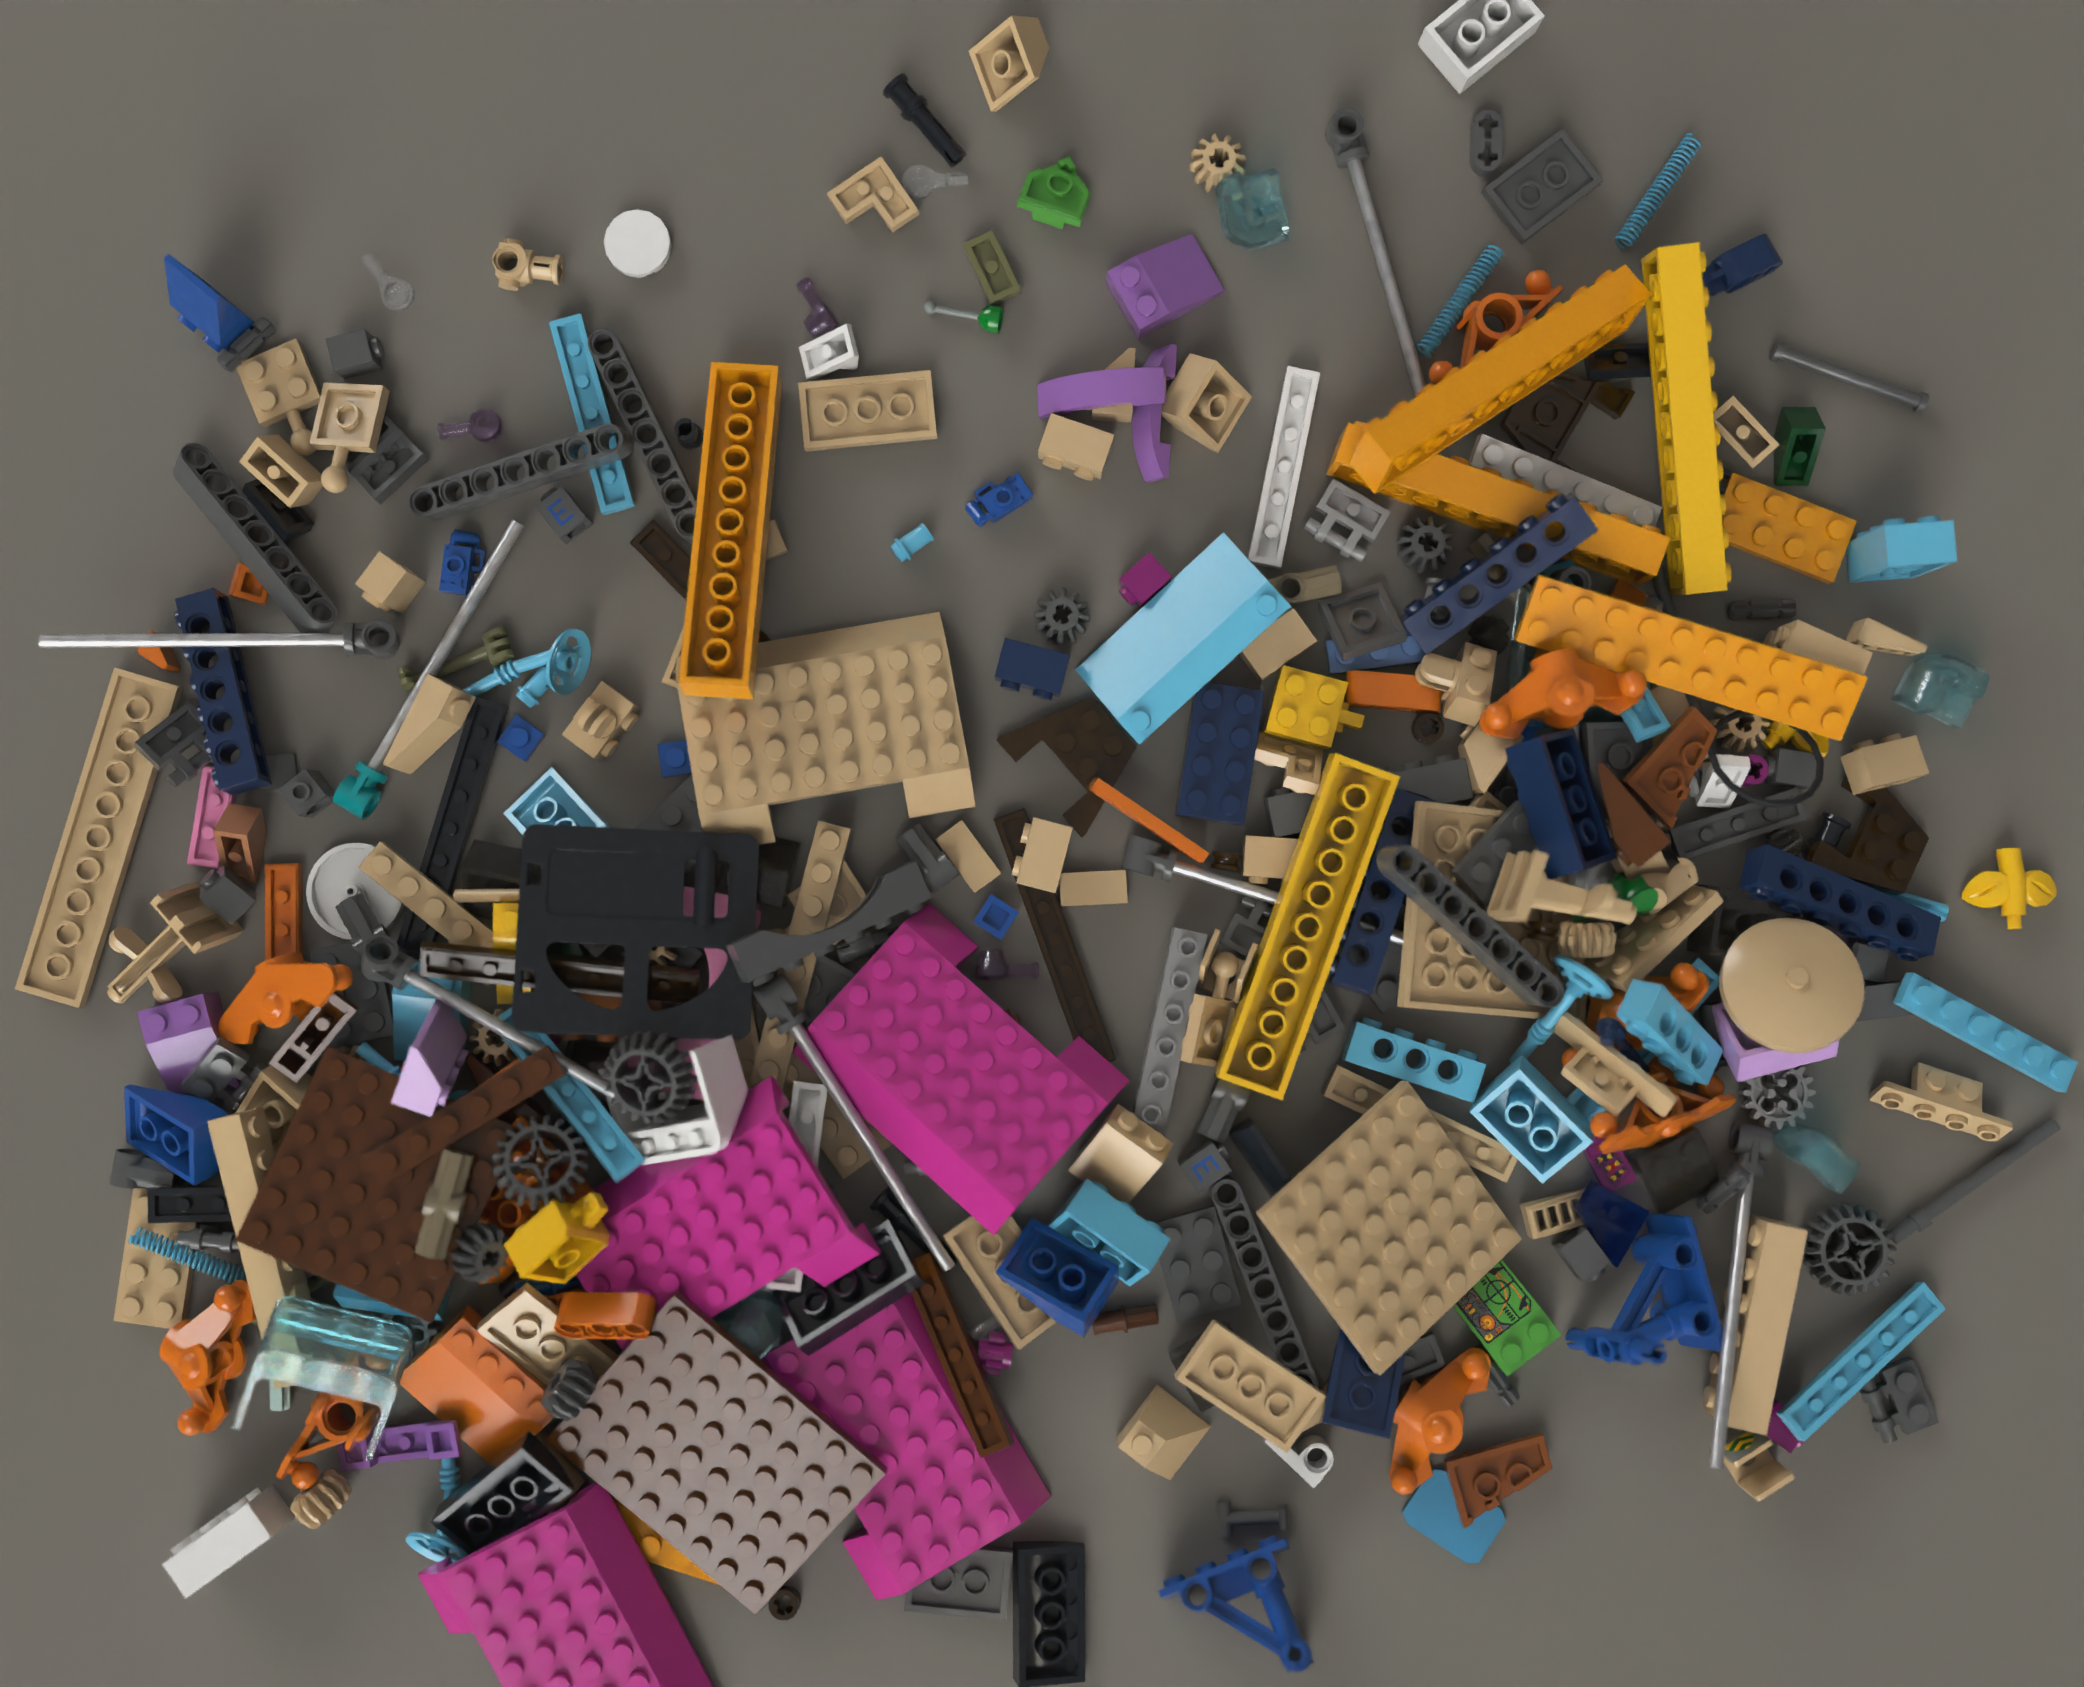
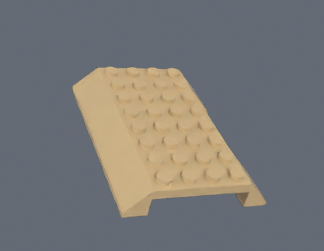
M940 612L758 643L753 699L684 695L678 683L681 656L676 657L677 688L698 813L703 832L749 834L756 838L759 845L775 843L776 838L771 809L768 805L903 782L909 819L975 807L969 761Z

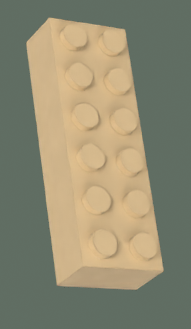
M1750 1214L1727 1427L1767 1435L1808 1231L1782 1220ZM1728 1286L1725 1288L1723 1294V1305L1725 1307ZM1723 1316V1320H1722V1319L1720 1320V1323L1722 1324V1326L1724 1325V1316ZM1719 1351L1711 1355L1709 1370L1712 1373L1710 1384L1705 1387L1702 1402L1705 1406L1704 1411L1714 1417L1721 1353Z

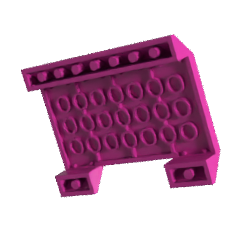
M928 903L922 910L916 912L903 922L817 1016L806 1032L857 1112L992 1235H995L1017 1210L1016 1208L1104 1108L1109 1106L1130 1080L1080 1036L1057 1057L1054 1056L959 971L979 947ZM797 1044L792 1053L817 1074Z
M772 1075L747 1091V1097L726 1148L713 1154L641 1165L618 1183H615L610 1178L593 1189L595 1193H599L602 1196L604 1203L608 1207V1211L601 1220L609 1232L610 1238L608 1245L576 1275L586 1292H637L654 1297L657 1300L655 1315L678 1290L712 1318L794 1267L825 1287L881 1253V1250L865 1224L861 1223L854 1228L783 1114L782 1110L791 1104ZM616 1339L622 1351L634 1340Z
M911 1292L810 1356L797 1347L794 1338H791L773 1350L769 1349L757 1357L888 1467L885 1476L854 1508L864 1528L842 1541L876 1601L902 1595L1022 1524L1051 1497L1050 1492L1003 1412V1417L1015 1443L980 1458Z
M597 1482L573 1494L568 1505L454 1563L448 1557L418 1573V1577L450 1634L474 1633L502 1687H715L613 1496Z

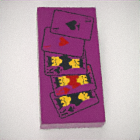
M1594 1135L1593 1143L1585 1148L1583 1153L1603 1192L1608 1195L1637 1180L1623 1151L1603 1154L1599 1146L1605 1140Z

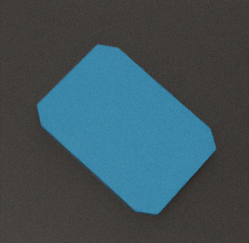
M1432 1468L1433 1476L1415 1489L1402 1509L1407 1524L1465 1563H1479L1506 1522L1503 1511L1498 1506L1491 1511L1487 1510L1473 1520L1474 1523L1464 1529L1459 1519L1447 1472L1442 1468Z

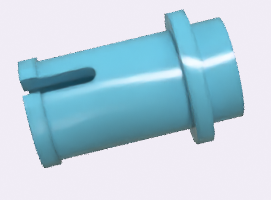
M921 522L919 526L901 539L895 538L893 540L894 544L890 548L902 563L904 560L910 561L911 555L930 541L932 542L934 538L927 527Z
M541 666L523 687H517L519 691L516 696L530 708L534 704H540L538 700L550 687L547 682L546 668ZM552 675L553 680L557 681L558 678Z

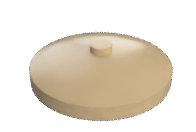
M1776 918L1750 927L1733 942L1720 968V994L1730 1018L1752 1040L1776 1051L1808 1053L1830 1046L1845 1035L1853 1026L1863 1006L1865 993L1864 979L1856 957L1838 936L1828 929L1807 920Z

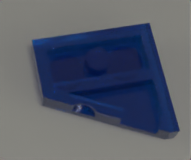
M1590 1180L1574 1208L1611 1264L1617 1268L1650 1213L1643 1206L1593 1180Z

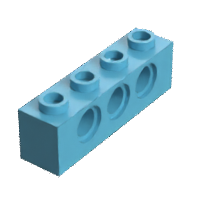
M1633 979L1616 1016L1627 1026L1626 1030L1629 1033L1637 1036L1643 1042L1642 1046L1645 1049L1653 1052L1658 1057V1062L1661 1065L1669 1068L1674 1073L1673 1077L1677 1081L1686 1085H1693L1694 1082L1708 1085L1722 1055L1723 1048L1663 985Z
M1363 1017L1361 1023L1352 1020L1340 1059L1474 1103L1486 1064L1477 1061L1478 1054L1459 1048L1456 1055L1445 1051L1447 1045L1445 1043L1427 1038L1426 1043L1423 1044L1413 1040L1414 1033L1396 1027L1393 1033L1381 1030V1022ZM1385 1038L1389 1043V1051L1385 1056L1378 1057L1374 1052V1044L1377 1040ZM1413 1049H1418L1421 1053V1061L1417 1066L1409 1067L1406 1063L1407 1053ZM1444 1060H1450L1453 1064V1071L1450 1076L1442 1078L1438 1072L1439 1064Z

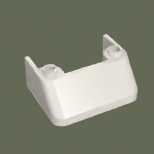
M732 1035L690 1051L705 1103L687 1106L684 1110L681 1109L676 1117L671 1119L668 1117L660 1126L653 1122L645 1124L643 1117L632 1121V1112L627 1111L620 1114L623 1106L620 1103L611 1104L612 1099L606 1096L612 1118L644 1157L645 1162L642 1165L713 1154L727 1147L747 1097V1085ZM604 1067L602 1069H599V1075L603 1077L604 1072L608 1070V1068ZM663 1092L658 1094L659 1099H666L670 1096V1094Z

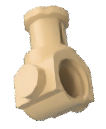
M506 238L504 242H499V247L492 256V263L496 269L495 275L499 279L498 286L506 290L516 291L519 287L533 284L535 279L553 281L554 285H561L564 278V258L562 255L556 254L554 257L537 256L534 250L524 249V242L517 239ZM518 259L515 268L505 270V265L509 260Z

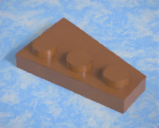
M1688 707L1621 781L1666 828L1673 829L1677 820L1675 815L1682 800L1686 801L1691 790L1688 787L1696 769L1701 768L1718 731L1696 707Z
M1540 1432L1443 1459L1459 1519L1464 1529L1474 1523L1473 1520L1485 1511H1491L1500 1505L1499 1502L1516 1490H1522L1552 1469L1545 1439Z

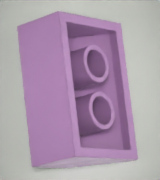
M437 999L410 1048L391 1101L393 1104L432 1117L437 1105H445L451 1088H453L469 1052L463 1049L468 1036L450 1006Z
M1723 1003L1712 1005L1720 1044L1723 1048V1056L1737 1082L1837 1056L1839 1040L1823 1049L1808 1053H1786L1767 1048L1752 1040L1736 1026Z

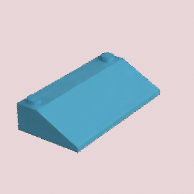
M1223 532L1075 670L1116 720L1140 745L1283 613L1287 612L1291 605Z

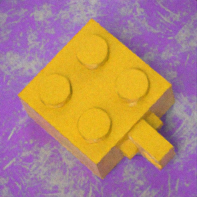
M1282 665L1277 673L1262 733L1328 750L1332 746L1335 732L1342 733L1343 727L1360 730L1365 716L1348 711L1349 703L1343 702L1348 682Z
M590 1192L574 1204L561 1203L558 1200L552 1199L548 1205H542L538 1213L531 1220L515 1230L514 1235L504 1243V1246L521 1278L566 1284L608 1245L610 1234L601 1220L608 1211V1207L599 1193Z

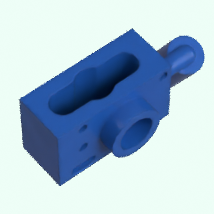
M1019 473L1012 477L1009 476L1005 479L1006 481L998 486L990 481L974 492L977 499L969 502L965 506V510L976 525L982 526L990 519L993 523H996L1033 499L1032 492ZM988 488L991 489L989 492H987V493L984 494L983 496H980V493H982V492L985 491L986 489H988ZM980 504L982 505L987 514H985L983 510L980 508Z
M454 529L453 533H451L449 545L445 544L439 591L464 596L469 594L474 585V573L481 572L486 561L487 552L479 550L481 540L478 533ZM456 543L473 546V548L456 546ZM476 554H481L479 567L475 566Z

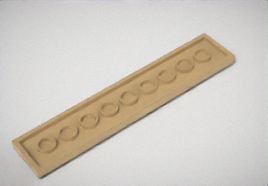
M114 667L15 986L16 990L73 1007L85 1008L158 769L134 747L135 741L177 710L183 687Z

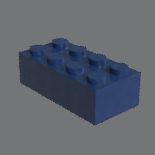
M1208 682L1193 696L1175 816L1237 826L1244 825L1264 691Z
M1574 728L1539 736L1505 748L1508 757L1507 765L1514 775L1518 787V798L1524 806L1529 820L1530 834L1535 839L1538 851L1549 855L1544 869L1548 879L1552 880L1617 859Z

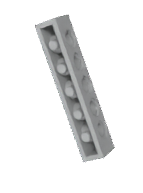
M1172 927L1132 1109V1113L1137 1118L1161 1134H1165L1182 1054L1181 1044L1186 1035L1189 1022V1008L1194 999L1200 964L1203 959L1208 936L1207 934Z

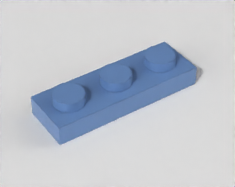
M1405 630L1407 633L1406 642L1342 661L1333 640L1324 642L1329 675L1346 673L1349 670L1364 671L1417 664L1421 662L1426 653L1408 630Z

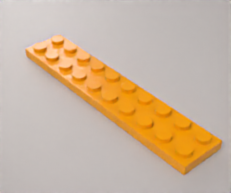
M1538 574L1514 636L1515 641L1550 652L1561 649H1575L1579 658L1618 673L1637 670L1644 674L1647 682L1838 741L1842 740L1868 679L1867 676L1858 672Z

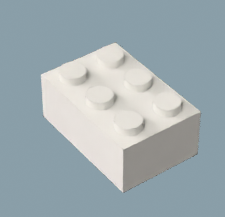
M1458 0L1424 28L1417 45L1454 89L1461 94L1537 31L1545 15L1532 0Z
M273 1485L263 1492L257 1487L173 1547L170 1551L174 1556L162 1565L184 1597L187 1598L274 1536L295 1519L294 1514Z

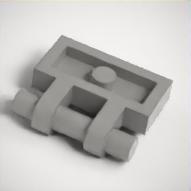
M1333 478L1315 510L1326 516L1321 524L1310 517L1304 529L1315 535L1314 539L1320 543L1325 541L1341 550L1339 554L1348 558L1351 556L1362 562L1367 550L1357 545L1359 539L1363 537L1373 542L1391 512ZM1335 521L1352 531L1348 539L1331 530Z

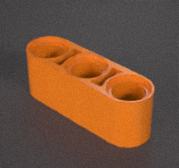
M1349 670L1346 672L1348 686L1344 702L1349 703L1351 707L1419 713L1441 712L1442 691L1420 685L1415 675Z
M569 1292L562 1297L553 1328L557 1334L573 1339H645L650 1334L657 1300L648 1294L637 1292Z

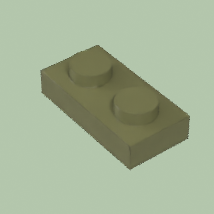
M993 230L962 244L964 252L990 305L995 306L1021 293V288Z

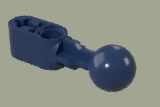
M1766 233L1761 234L1715 258L1706 267L1705 272L1702 273L1703 287L1706 286L1708 288L1709 295L1715 296L1723 291L1727 294L1732 293L1769 275L1783 264V261Z

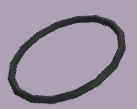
M1737 710L1718 721L1715 725L1718 731L1708 750V755L1714 772L1730 790L1750 802L1769 807L1794 806L1813 796L1823 781L1824 760L1817 742L1806 730L1790 726L1811 746L1817 762L1815 780L1806 792L1793 799L1770 800L1754 796L1735 785L1720 768L1715 754L1716 736L1722 727L1740 716H1751L1754 714Z

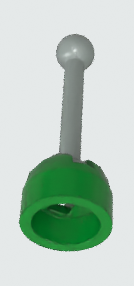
M927 301L923 306L924 312L929 315L937 312L976 319L980 327L987 332L999 334L1001 331L1004 308L1000 306H986L980 313L936 306L932 301Z

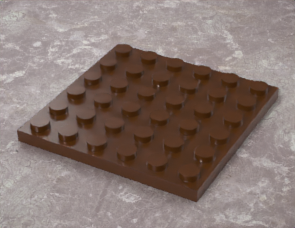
M329 1046L235 1241L432 1323L456 1273L451 1265L454 1259L449 1253L457 1247L454 1239H461L464 1236V1228L472 1229L474 1224L480 1221L497 1185L496 1182L500 1178V1176H494L492 1171L494 1167L501 1165L493 1161V1154L505 1153L497 1148V1142L499 1140L510 1142L505 1136V1131L510 1129L517 1134L519 1132L518 1128L515 1125L495 1118L445 1148L474 1155V1162L465 1188L467 1193L466 1202L460 1221L455 1225L446 1259H433L415 1253L425 1217L422 1215L423 1206L430 1186L434 1185L443 1150L381 1187L371 1171L364 1156L430 1116L391 1103L400 1076ZM448 1097L445 1105H437L433 1114L450 1105L451 1103L455 1102L456 1100Z

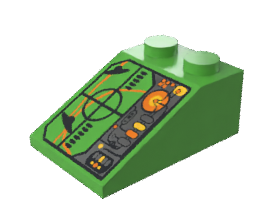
M1502 1259L1452 1306L1507 1377L1562 1336Z

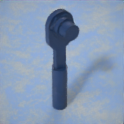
M1611 1018L1599 1019L1596 1029L1600 1035V1043L1605 1046H1611L1615 1043L1622 1055L1630 1061L1636 1062L1644 1072L1649 1074L1650 1069L1634 1047L1626 1041V1030L1622 1024Z

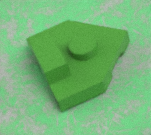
M1069 156L1059 160L1053 166L1029 172L1019 195L1017 207L1031 211L1032 220L1062 230L1065 223L1080 228L1091 193L1086 184L1081 181L1075 170L1076 166Z

